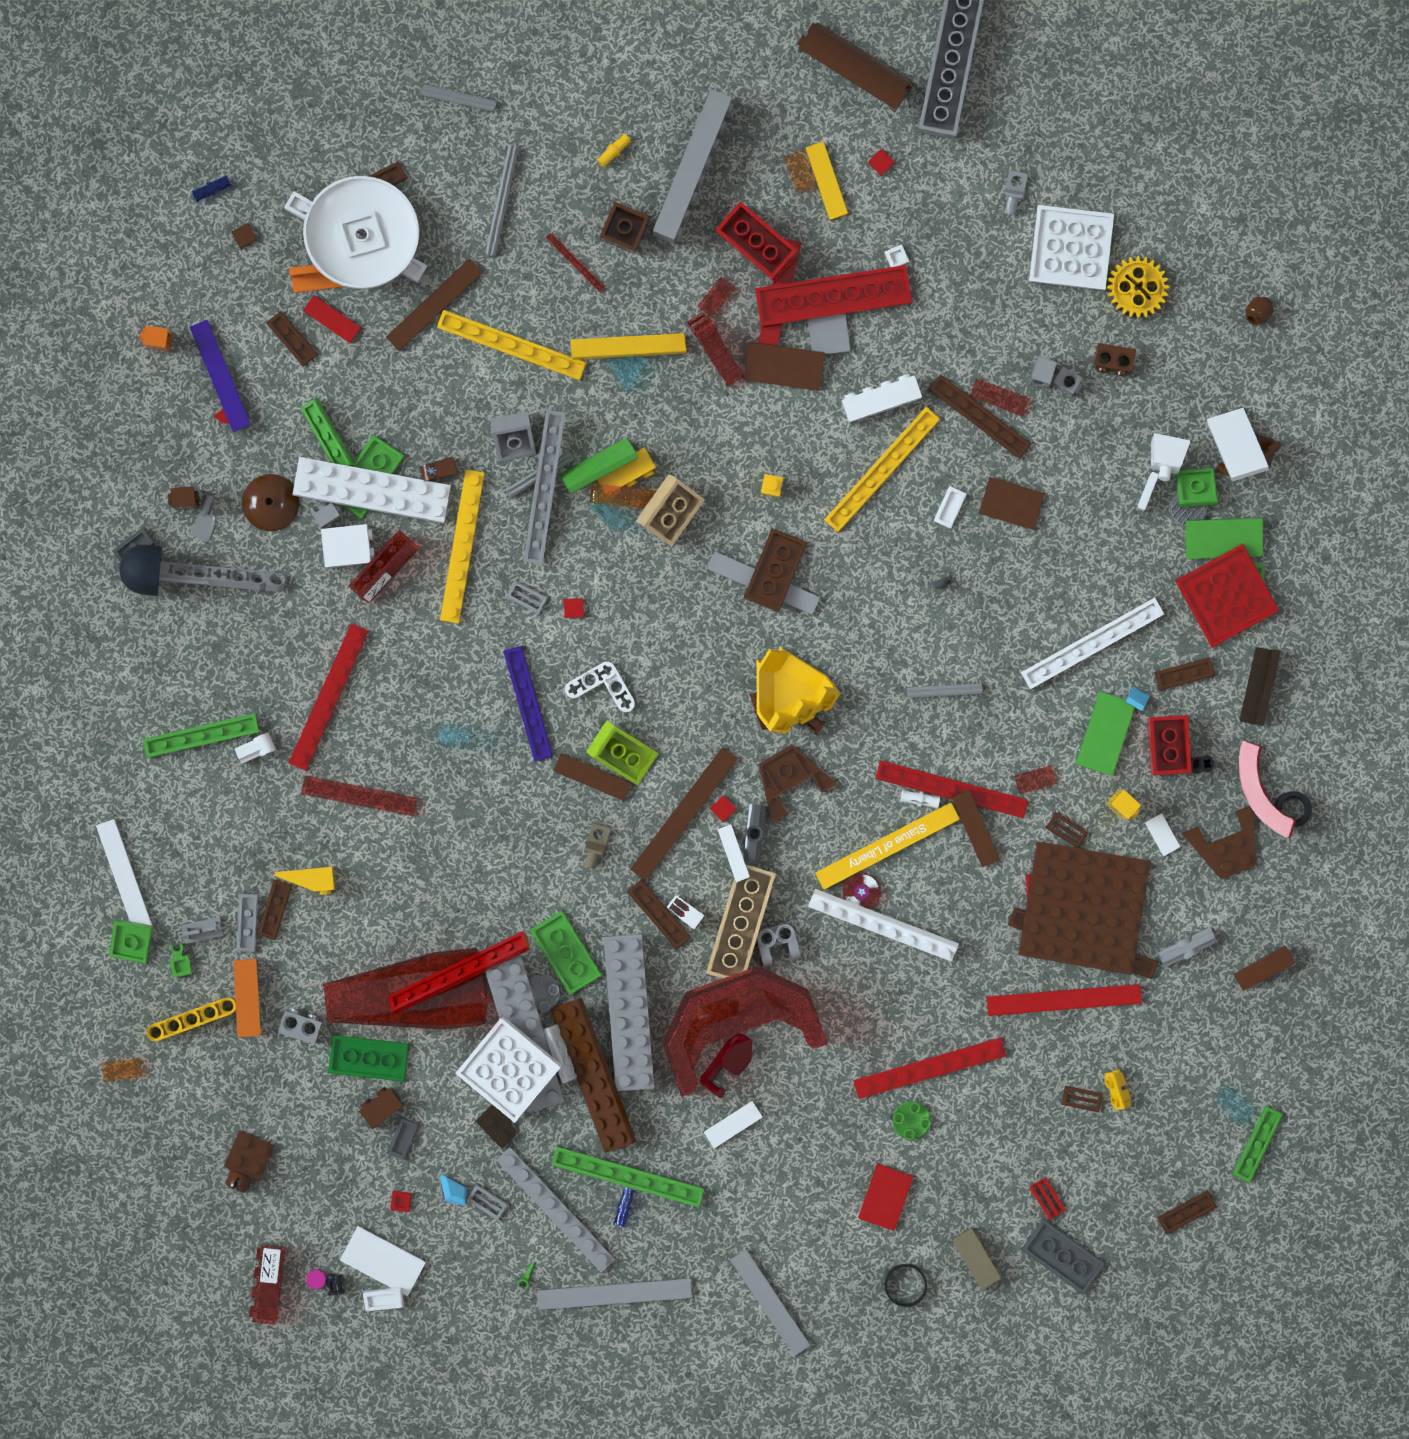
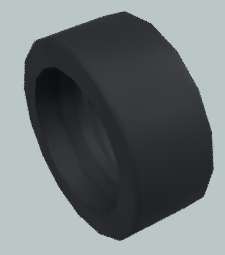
M1296 791L1282 794L1274 806L1282 811V805L1287 799L1296 798L1300 800L1304 806V813L1300 819L1296 820L1294 827L1304 825L1312 814L1310 800L1306 795Z

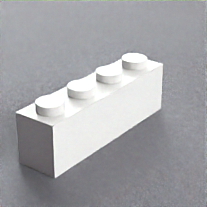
M909 374L899 377V381L894 383L891 380L880 384L881 387L876 389L873 386L862 390L863 393L858 395L855 392L845 395L842 405L848 423L920 400L922 395L915 375L911 377Z

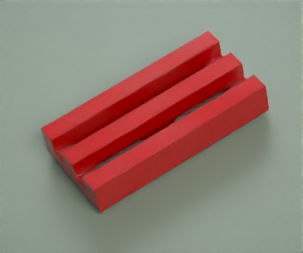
M1046 1177L1029 1187L1049 1220L1065 1211L1064 1206ZM1042 1183H1045L1060 1209L1056 1210L1043 1189ZM1038 1186L1054 1213H1049L1034 1188Z

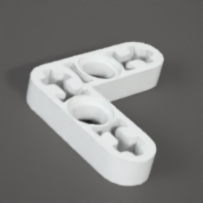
M610 662L601 663L573 679L565 687V692L569 697L577 698L598 685L605 683L621 711L630 712L635 705L634 699L618 671ZM604 665L607 667L611 666V675L603 674L601 676L603 680L599 681L598 675L594 671L598 669L600 673L604 670ZM589 674L594 675L596 678L595 684L591 686L585 683V677ZM579 679L582 680L583 685L587 688L584 691L582 687L579 688L576 695L568 692L571 689L570 685L577 686L580 684L577 682ZM616 681L622 684V689L618 693L611 690L612 683ZM626 691L627 695H624L626 700H631L630 708H622L621 704L623 701L621 698L617 700L615 696L621 695Z

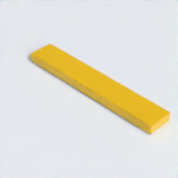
M684 333L570 340L572 360L686 353Z

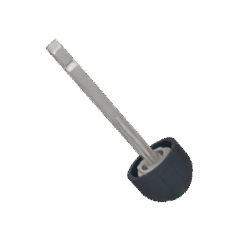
M138 545L129 549L122 557L119 566L120 577L124 585L132 592L142 595L158 596L159 581L252 590L265 589V591L273 592L282 591L285 587L284 575L277 572H267L266 574L256 570L161 562L162 546ZM176 571H183V572H185V574H184V575H177L175 572H176ZM200 572L203 573L205 576L197 577L195 576V573ZM240 576L243 580L236 581L233 577ZM260 578L262 582L256 583L252 579ZM279 580L281 581V584L276 585L273 584L271 581Z

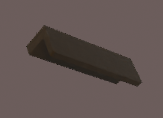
M1260 647L1255 648L1240 714V722L1264 726L1281 651Z

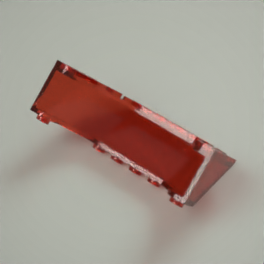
M756 966L685 992L662 1041L681 1097L693 1093L697 1088L694 1067L706 1044L779 1019L802 1030L807 1044L812 1048L827 1045L828 1043L809 990L760 966Z

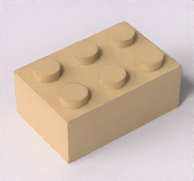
M668 474L636 522L672 547L705 499L680 480Z

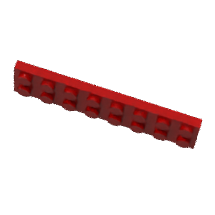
M906 265L755 288L761 327L912 303Z

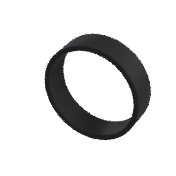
M900 1264L893 1267L885 1278L886 1294L898 1306H914L924 1298L927 1292L925 1275L918 1267L912 1264ZM911 1267L919 1271L923 1276L925 1283L923 1294L913 1303H898L888 1293V1278L898 1268Z

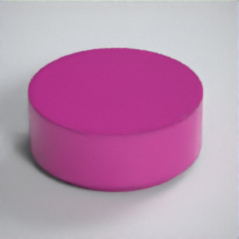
M319 1269L310 1271L306 1278L308 1286L312 1289L323 1287L326 1282L325 1273Z

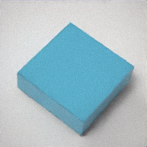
M1132 687L1126 702L1142 711L1150 696Z

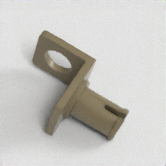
M592 823L584 849L588 851L584 863L585 867L596 868L599 855L604 853L611 830L610 827ZM595 830H603L605 836L602 839H597L594 836Z

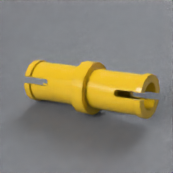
M623 133L613 144L607 146L608 149L596 159L603 168H606L615 157L618 158L621 155L620 153L632 143L631 139Z

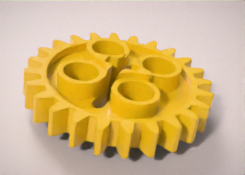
M1139 256L1136 257L1135 261L1129 257L1128 263L1122 260V267L1116 265L1117 272L1111 271L1110 273L1114 278H1108L1107 280L1112 285L1106 287V289L1112 290L1107 295L1114 298L1111 304H1118L1115 310L1122 308V315L1127 311L1129 312V318L1134 313L1137 319H1139L1141 313L1146 318L1148 311L1153 315L1155 313L1153 308L1160 310L1161 307L1158 303L1164 304L1166 302L1162 297L1168 296V293L1164 292V290L1169 289L1168 285H1164L1168 278H1162L1165 271H1158L1161 265L1159 264L1154 267V260L1147 263V257L1140 261ZM1136 269L1140 270L1143 274L1142 278H1135L1133 271ZM1128 275L1136 285L1140 283L1142 285L1141 290L1135 291V285L1125 276ZM1121 283L1128 284V292L1120 290L1119 286ZM1148 283L1155 284V292L1148 291ZM1143 292L1150 297V300L1146 298ZM1135 296L1141 297L1143 304L1139 306L1134 304L1133 298Z

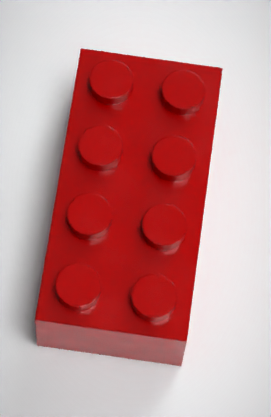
M741 201L715 229L720 237L774 283L800 255L796 248Z

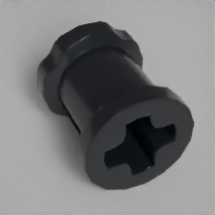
M1204 755L1201 758L1193 757L1191 759V770L1194 774L1202 773V771L1211 772L1214 768V760L1209 755Z
M342 1274L325 1276L329 1285L328 1296L345 1293V1290L342 1289Z

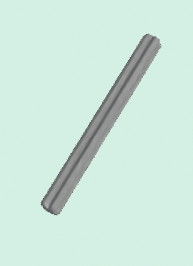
M512 144L508 146L485 252L487 256L491 257L496 256L519 150L518 146Z

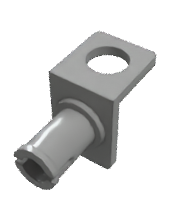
M1014 170L1009 171L1005 187V195L1008 198L1004 213L1016 215L1018 201L1021 198L1024 199L1027 173ZM1014 176L1022 178L1020 186L1012 185L1011 179Z

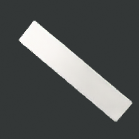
M732 825L718 829L735 881L738 882L749 878Z

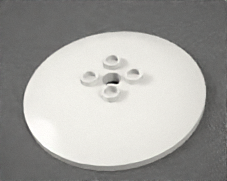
M354 176L330 184L315 197L306 213L303 236L308 256L322 275L344 287L369 289L382 286L394 280L409 266L418 246L419 226L414 208L406 196L395 186L374 177ZM363 230L367 233L365 239H358L356 233Z

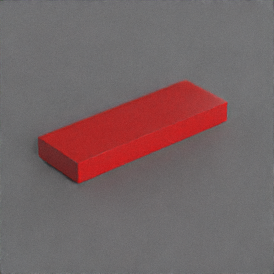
M314 295L303 310L307 315L350 344L361 329V327Z

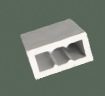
M367 524L321 529L325 568L372 564V559H375L374 547L370 548L373 532L372 528L369 529Z

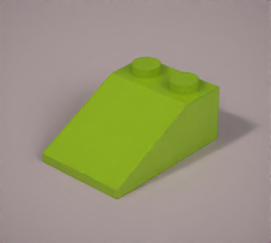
M606 720L586 751L591 757L636 785H639L659 754L608 720Z

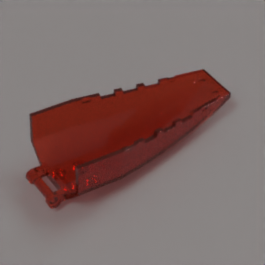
M477 947L433 952L323 984L327 1022L439 1030L480 1026L486 1023L488 1004L495 1002L493 996L487 998L485 974L483 972L398 1014L393 1013L391 1009L389 995L478 953Z

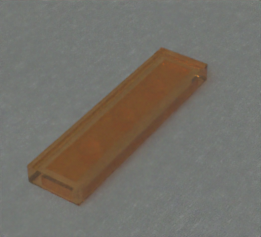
M591 484L590 503L644 509L656 493V490Z

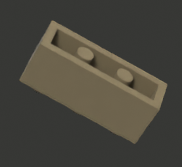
M970 1227L953 1237L952 1241L979 1287L983 1290L1002 1279L999 1275L1002 1271L997 1263L993 1264L989 1257L992 1254L988 1247L981 1245L980 1240H982V1237L978 1230L973 1231Z

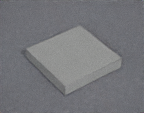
M846 314L808 319L811 350L825 352L824 355L850 352Z

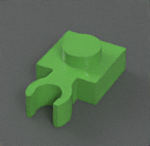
M182 942L179 943V951L174 949L173 944L170 946L175 958L169 959L173 978L193 974L189 955L183 956L184 945Z

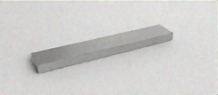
M714 552L707 568L747 587L755 571L754 568L718 552ZM790 584L783 603L813 615L820 597Z
M745 1249L731 1258L730 1261L792 1354L796 1356L810 1346L809 1342L748 1251Z

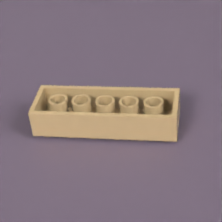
M746 865L749 878L738 882L735 881V878L733 880L706 974L740 984L744 983L776 873Z

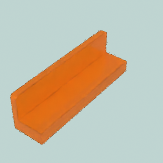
M314 265L289 268L294 293L344 287L326 278Z
M256 959L234 960L237 1036H261Z

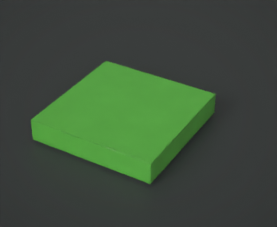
M1214 468L1179 470L1178 474H1175L1179 507L1218 505Z
M115 919L109 957L147 964L153 926Z

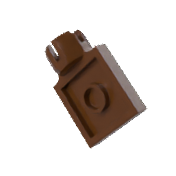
M239 1131L224 1164V1167L230 1170L226 1185L234 1189L239 1179L240 1182L236 1190L245 1193L252 1180L260 1181L275 1145Z

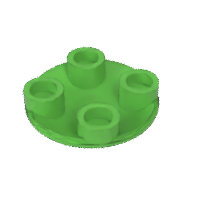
M909 1101L897 1107L893 1114L892 1123L899 1136L907 1140H914L922 1137L931 1126V1118L925 1106L918 1102Z

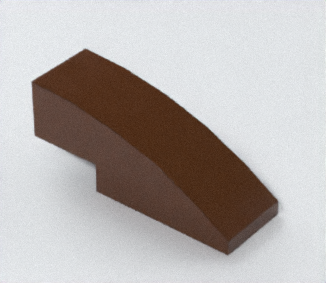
M1283 945L1233 975L1244 991L1296 962L1287 947Z

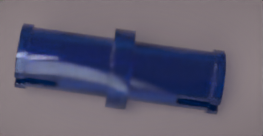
M225 175L213 182H206L207 185L192 191L196 202H199L208 196L217 195V192L231 187V184Z
M623 1187L620 1203H617L618 1210L614 1225L625 1227L628 1213L632 1210L630 1206L635 1190Z

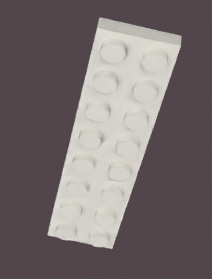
M299 457L292 495L444 524L451 485Z

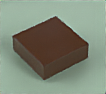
M248 223L231 232L240 249L257 241Z

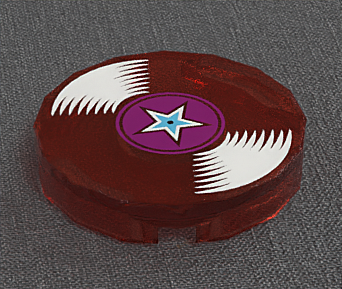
M858 873L846 880L842 894L844 900L871 909L879 901L881 889L873 876L866 873Z

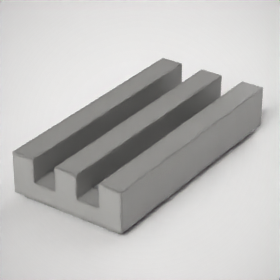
M515 580L506 595V598L540 615L548 600L546 596ZM518 586L528 591L529 593L543 599V601L540 603L537 600L519 592L515 589V587ZM512 592L538 605V610L511 596Z
M478 1184L475 1185L466 1199L497 1221H499L509 1205ZM477 1189L503 1206L502 1209L476 1193ZM473 1195L499 1212L498 1215L473 1200Z

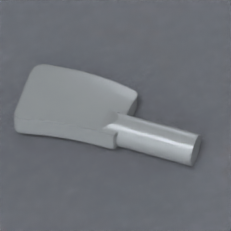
M207 494L198 518L189 534L204 542L209 541L215 525V517L208 514L213 497Z

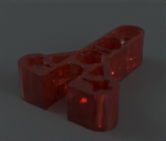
M701 312L686 322L717 372L726 382L727 387L744 377L723 343L715 325L707 315L705 316Z

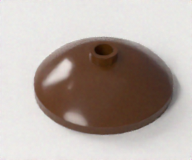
M266 474L255 478L246 487L242 497V508L247 520L256 528L264 531H278L287 527L295 519L299 510V497L292 495L294 485L288 479L276 474ZM268 498L273 500L271 505L266 504Z

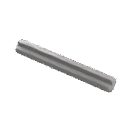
M424 85L422 88V95L489 111H495L497 103L494 100Z
M568 451L559 456L557 470L574 460L571 452ZM537 470L506 488L508 496L512 498L534 485Z
M981 683L910 687L907 688V697L981 694L983 686Z

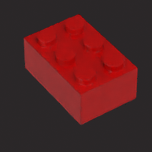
M1188 715L1147 718L1151 775L1192 773Z

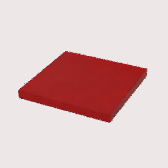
M1243 544L1175 580L1211 648L1279 612L1276 603Z

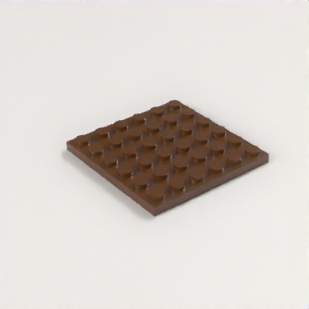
M1037 841L1018 955L1132 975L1151 861Z

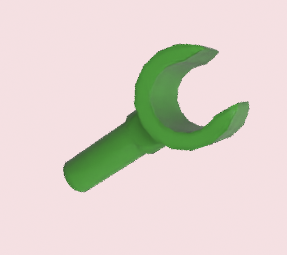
M530 1264L524 1277L519 1279L518 1287L522 1281L527 1284L525 1290L529 1287V1278L535 1264Z

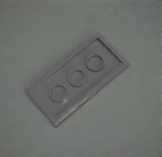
M1044 1218L1021 1248L1023 1252L1083 1295L1106 1265L1105 1262Z

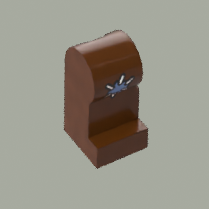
M453 456L420 466L424 481L458 475Z

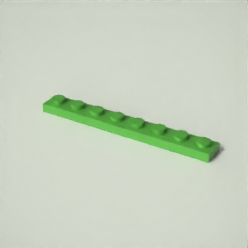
M556 1146L551 1164L695 1207H700L705 1189Z

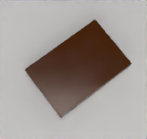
M989 477L978 514L1034 530L1045 493Z

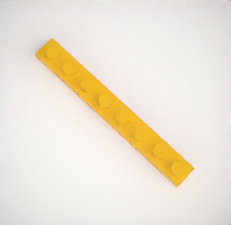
M465 470L440 621L457 624L460 622L484 472Z

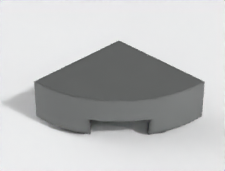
M947 576L933 583L935 589L952 584L953 580L951 576Z

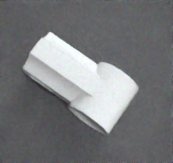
M268 732L254 738L249 743L235 748L241 764L258 756L262 757L269 752L276 751V747Z

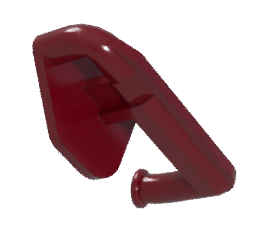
M737 1034L728 1039L701 1076L700 1083L718 1098H723L725 1089L723 1087L719 1088L713 1081L722 1068L734 1075H739L745 1070L752 1059V1040L744 1034Z

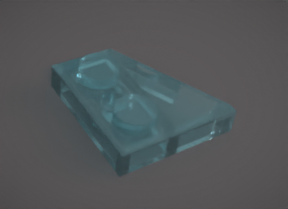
M641 356L606 358L626 392L629 391L647 363V360Z

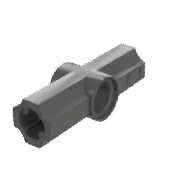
M749 804L743 857L745 862L760 863L766 806ZM752 828H757L760 831V836L757 839H752L749 836V831Z

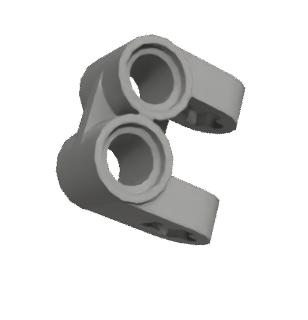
M781 924L762 929L758 933L757 942L764 967L773 965L769 948L788 943L792 960L801 958L795 931L790 925ZM783 928H788L791 932L790 937L787 939L780 937V931ZM764 933H770L772 936V941L768 944L761 941V936Z

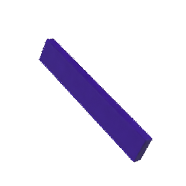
M208 320L191 326L190 330L233 433L251 426Z
M522 646L503 651L534 761L553 757Z

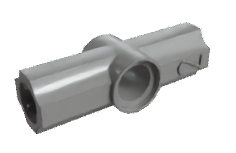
M1209 927L1192 936H1186V938L1176 941V944L1157 953L1163 966L1167 967L1181 959L1185 960L1196 955L1200 950L1213 945L1217 941Z

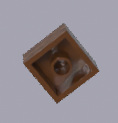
M614 201L600 234V240L636 254L650 221V216Z

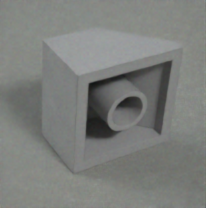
M528 411L490 418L499 462L536 455Z

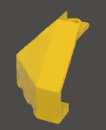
M779 647L778 650L769 649L763 660L756 659L757 715L770 732L785 734L791 731V727L800 722L801 725L815 718L814 714L821 710L826 712L831 709L841 694L827 675L782 647Z

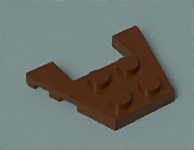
M792 744L759 763L772 823L787 814L777 796L812 776L821 793L837 785L833 779Z
M1250 805L1235 811L1242 830L1207 845L1199 826L1182 833L1185 839H1187L1220 879L1257 865L1253 809Z

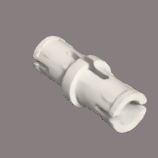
M902 790L900 802L917 804L919 807L923 805L938 808L940 796L923 794L921 791L917 793Z

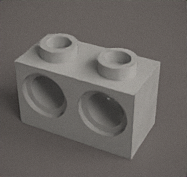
M1046 355L1038 357L1035 361L1029 383L1048 388L1057 362L1053 361L1054 358Z
M290 1008V1011L286 1010L278 1033L316 1044L323 1021L319 1020L320 1017L309 1014L308 1017L301 1015L302 1011ZM289 1017H294L297 1020L295 1028L288 1026L287 1020ZM307 1023L315 1025L314 1033L311 1034L306 1031Z

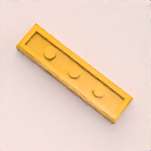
M824 141L806 147L805 149L829 220L848 215Z

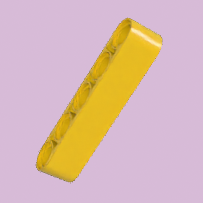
M226 997L152 1024L147 1029V1037L151 1041H159L236 1012L235 998ZM227 1000L233 1003L234 1007L231 1011H227L224 1008V1003ZM208 1007H212L215 1010L213 1018L206 1015ZM190 1014L197 1016L196 1024L189 1023L188 1016ZM172 1020H175L179 1023V1029L177 1031H173L170 1028V1022ZM154 1027H158L161 1030V1035L158 1038L152 1035Z

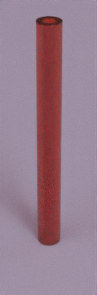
M552 233L546 237L598 292L604 288Z

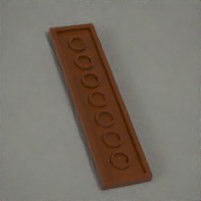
M582 997L551 1008V1013L555 1023L559 1026L560 1035L565 1042L567 1054L571 1058L574 1072L577 1075V1081L605 1153L637 1142Z

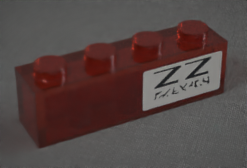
M399 529L348 587L369 604L420 547Z
M262 1244L261 1248H257L256 1259L259 1260V1266L255 1267L254 1279H257V1283L252 1289V1298H255L254 1306L251 1305L249 1317H252V1322L271 1325L277 1323L286 1246Z

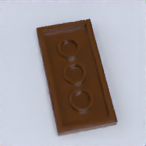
M749 342L744 380L819 391L825 352Z
M772 528L743 599L779 613L807 542Z

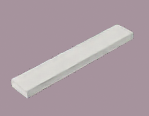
M115 819L96 825L130 922L153 926Z

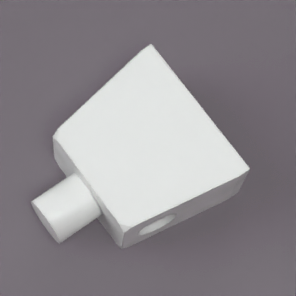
M1154 433L1151 441V468L1159 471L1158 479L1169 481L1171 473L1178 474L1190 440Z

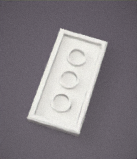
M1244 408L1207 419L1209 429L1232 481L1269 470Z
M360 1226L355 1230L340 1261L391 1288L402 1287V1293L406 1296L409 1295L426 1261Z

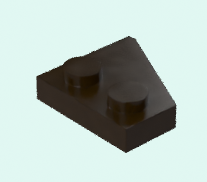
M493 1104L475 1121L501 1149L516 1136L511 1119Z

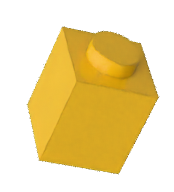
M764 474L761 495L779 498L783 477Z

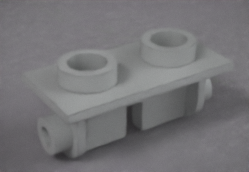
M220 917L182 925V934L186 944L224 936Z

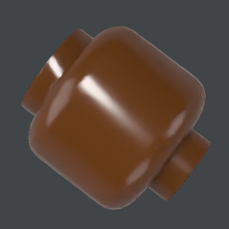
M1255 297L1251 300L1245 309L1246 319L1251 324L1263 325L1268 321L1274 311L1270 299L1267 297Z

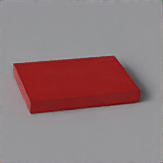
M877 1163L858 1218L894 1231L913 1176Z

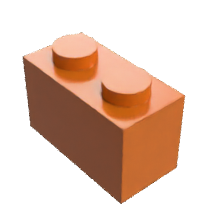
M145 325V330L141 331L140 341H143V345L147 349L170 352L173 333L167 328Z

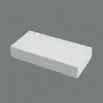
M1154 472L1150 474L1137 506L1138 510L1144 512L1159 474Z
M949 486L934 522L951 529L967 494Z
M1162 813L1144 822L1163 856L1180 847Z
M402 1287L363 1292L366 1311L404 1307Z

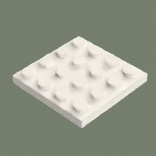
M1038 205L1029 282L1105 291L1114 214Z
M502 1016L456 1074L515 1123L562 1065Z

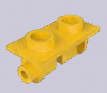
M1117 1069L1113 1072L1104 1073L1105 1085L1111 1093V1104L1116 1110L1130 1107L1132 1100L1128 1089L1121 1090L1122 1086L1127 1085L1123 1072Z

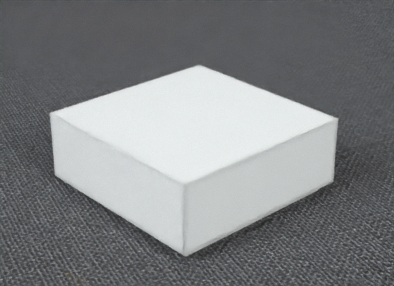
M902 244L884 252L890 267L902 266L910 262Z

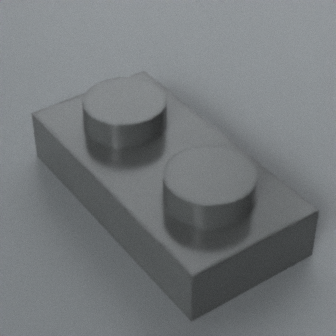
M141 528L112 550V552L121 562L122 557L129 549L138 545H153L155 543L144 528Z

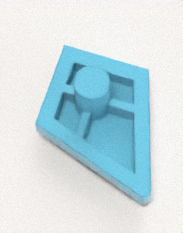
M442 1174L440 1180L445 1201L464 1206L467 1188Z

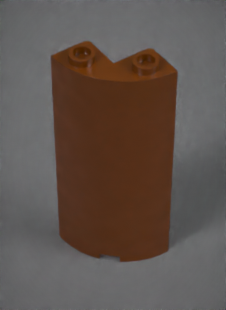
M813 22L807 31V36L802 35L797 43L800 53H806L887 104L893 112L897 111L915 84L818 22L816 24Z

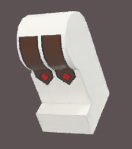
M677 895L674 896L667 906L669 910L693 929L704 917L701 912Z

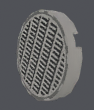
M1177 493L1172 497L1168 511L1172 521L1176 525L1185 528V520L1204 519L1207 506L1179 507Z

